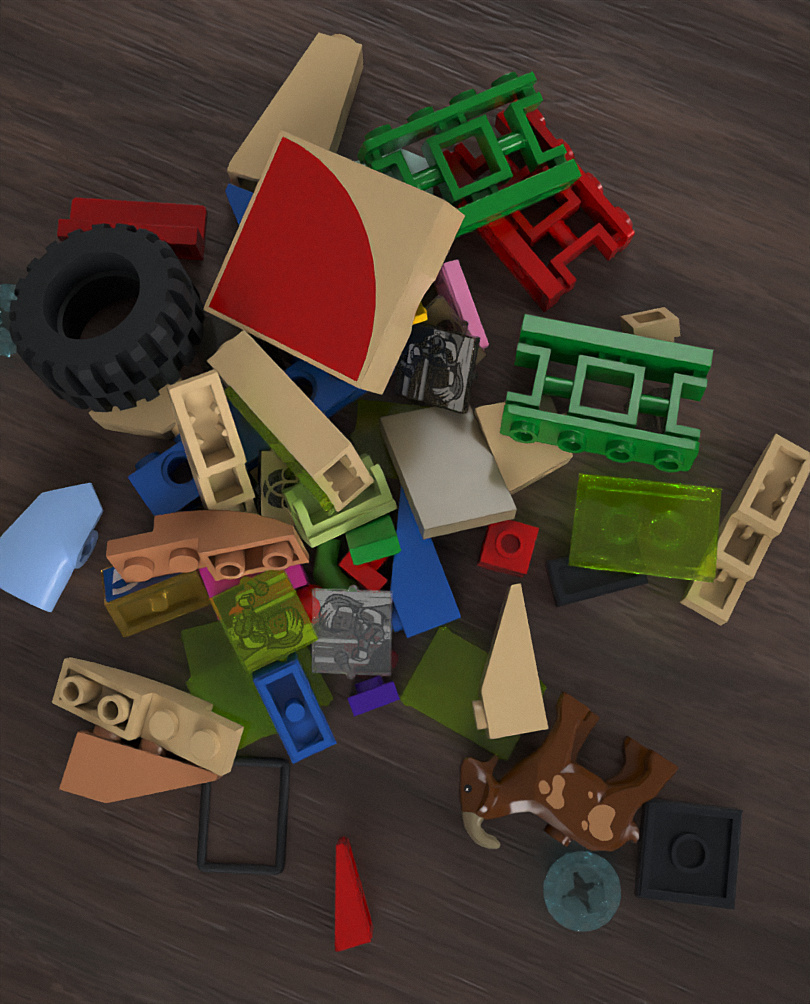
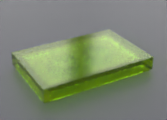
M579 473L569 566L713 583L716 575L722 488Z

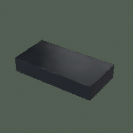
M636 538L544 562L556 607L649 583Z

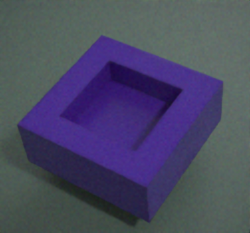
M381 675L355 684L357 694L347 698L354 717L400 700L394 680L384 683Z

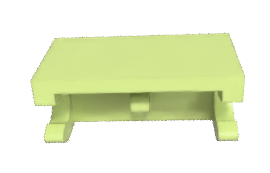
M364 453L359 457L374 482L339 513L308 479L281 491L299 537L311 548L398 509L380 465H373L370 455Z

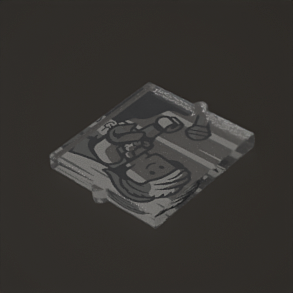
M351 585L348 589L314 588L312 590V630L316 636L312 640V673L346 674L349 679H353L356 675L391 676L393 591L358 590L356 585Z

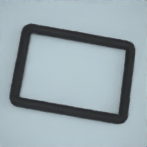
M235 756L232 766L280 768L275 865L206 862L211 782L201 784L197 867L202 872L279 875L285 868L290 765L283 758Z

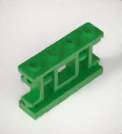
M533 71L519 77L516 72L507 73L493 81L490 85L491 89L476 94L475 89L464 91L449 101L450 106L438 111H434L432 106L423 108L409 116L407 124L392 129L390 124L375 128L364 136L365 141L362 143L357 154L360 163L365 164L366 167L383 174L391 171L395 179L425 191L438 185L444 200L453 207L466 201L468 205L457 209L465 217L455 238L562 192L582 176L575 159L566 160L564 155L567 151L564 144L542 152L525 115L536 110L543 101L540 91L536 93L533 85L537 79ZM515 101L503 113L511 133L496 138L486 114L480 117L477 116ZM436 134L426 139L421 147L429 165V168L411 174L401 150L389 154ZM475 136L492 175L459 188L442 149ZM520 150L530 173L546 166L549 168L500 191L498 190V187L506 184L513 177L505 158L506 155Z
M524 314L514 365L535 369L537 372L532 396L507 392L500 434L510 436V438L520 443L540 442L555 445L569 453L585 451L605 455L608 459L615 462L627 463L635 461L650 464L664 472L689 471L699 452L700 443L698 440L701 429L677 425L680 398L701 401L707 388L708 379L706 378L711 368L713 350ZM552 361L576 366L574 380L546 375L548 362ZM584 379L630 388L626 413L621 414L580 406ZM643 380L670 384L667 399L641 394ZM542 394L570 399L567 415L539 410ZM638 413L664 418L661 434L635 429Z

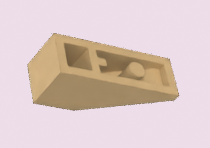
M521 583L511 585L506 589L478 687L480 700L472 701L476 729H485L486 737L489 739L548 729Z

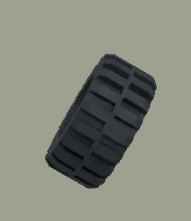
M105 223L92 225V230L84 232L82 229H77L68 233L69 238L61 243L55 240L45 248L47 253L40 259L35 257L27 266L28 275L25 279L19 278L14 289L17 300H11L9 319L12 322L10 323L9 332L12 342L17 346L16 352L58 398L65 399L71 406L79 409H89L90 407L94 412H111L113 406H117L121 411L137 407L136 402L145 398L149 402L160 396L158 391L167 384H175L181 378L179 371L183 366L189 367L197 354L193 347L194 345L200 346L204 333V327L201 323L205 319V312L203 310L204 305L199 299L200 294L173 249L165 241H161L156 234L146 229L139 228L137 230L133 225L119 223L116 224L115 228H111L109 224ZM138 298L130 314L117 327L94 338L80 339L84 327L100 309L121 299Z

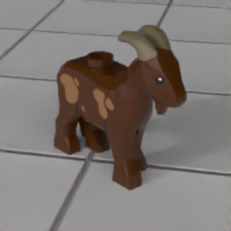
M562 691L556 703L557 718L543 744L536 751L519 761L499 781L493 777L492 773L497 765L498 755L495 754L486 761H480L470 756L462 759L459 766V802L463 824L467 833L476 844L487 849H498L500 842L496 837L486 833L481 827V823L484 820L495 819L512 813L530 811L548 822L543 831L566 847L570 845L572 840H575L590 851L612 852L622 847L628 840H632L634 843L638 841L639 829L633 820L635 812L643 803L656 797L663 786L676 774L679 767L655 751L647 749L629 736H625L622 744L624 763L619 773L604 781L598 775L576 763V757L580 748L600 717L591 712L589 707Z

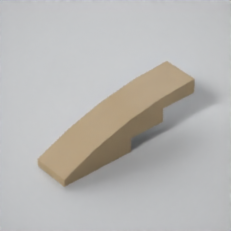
M213 369L167 386L175 420L204 510H229L258 515L253 498L256 497L244 464L247 460L217 370Z
M778 434L771 438L717 530L680 603L720 626L727 623L746 582L754 578L772 539L778 536L783 529L810 473V452Z

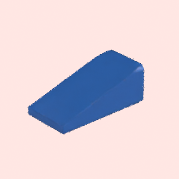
M295 651L272 660L252 671V680L293 764L336 744L335 737Z

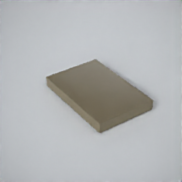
M468 400L463 401L462 412L447 408V404L380 417L379 430L423 539L515 518L517 508Z

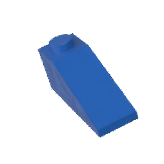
M401 486L396 529L401 551L395 554L393 559L390 588L393 603H391L390 622L395 633L404 630L406 638H410L461 618L432 539L422 538Z

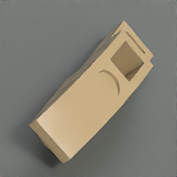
M71 657L65 658L52 700L53 704L128 741L141 737L219 776L231 772L244 730V726L212 712V703L140 675Z

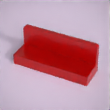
M76 197L72 200L70 219L58 220L57 237L63 242L69 238L68 233L77 229H82L84 232L92 230V225L109 224L111 228H115L117 223L133 225L137 230L139 228L146 229L156 234L161 241H165L173 249L178 259L203 260L208 212L203 205Z

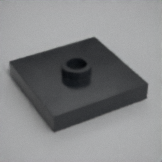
M653 798L643 803L634 895L637 898L735 910L743 810L733 807Z

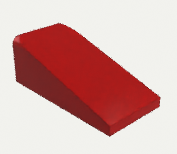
M346 836L340 837L336 844V952L371 942L374 931L350 840Z

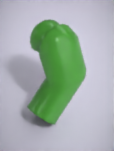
M331 539L318 545L313 568L315 583L325 590L359 591V584L356 579L348 578L337 566L341 541Z

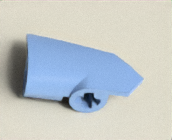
M92 483L41 493L0 537V588L42 610L53 611L75 568L79 569L85 564L98 540V532L94 528L104 510Z

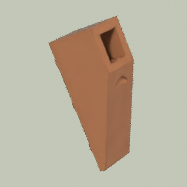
M95 724L94 730L87 729L77 732L59 790L103 803H110L216 781L222 776L176 754L167 752L168 750L156 745L154 742L141 738L140 743L128 741Z

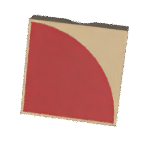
M281 130L203 310L359 389L383 395L411 334L418 306L424 294L436 280L465 215L444 199Z

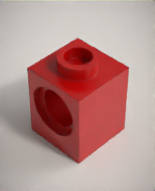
M513 520L487 525L476 566L522 578L528 572L539 528Z

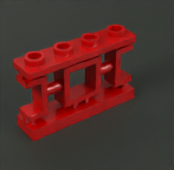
M504 109L496 115L494 126L502 136L511 133L503 114L505 112ZM538 109L525 114L542 152L564 144L567 151L564 155L566 160L575 159L570 146L563 139H556L547 129L545 119ZM462 142L454 147L452 153L448 149L443 152L459 188L475 182V179L489 169L483 154L475 159ZM506 155L505 158L513 177L506 184L498 187V190L500 191L549 168L546 166L530 173L527 165L519 169L512 159ZM578 164L577 166L582 176L568 189L553 195L561 206L535 227H532L518 210L475 229L543 312H546L559 301L560 296L564 293L567 294L574 288L577 279L566 267L567 264L593 244L609 261L618 251L621 252L628 247L635 234L628 214L622 208L614 207L603 195V187L599 180L592 173H585ZM465 201L461 204L456 205V207L458 209L468 204ZM579 207H581L596 225L580 238H577L565 221L578 212ZM550 233L563 251L551 259L546 267L531 247Z

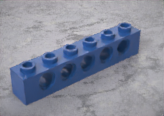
M296 356L290 360L291 366L284 370L296 385H307L313 390L310 400L328 419L368 392L337 377L330 376L324 370ZM231 399L227 402L247 460L244 464L249 474L251 470L261 464V451H280L282 449L265 430L251 428L250 421L252 415L240 401ZM180 433L174 439L176 443L174 446L162 454L158 451L148 454L135 465L137 471L128 476V479L154 517L176 512L195 511L202 506L194 478L184 484H177L174 480L176 468L180 464L188 462Z

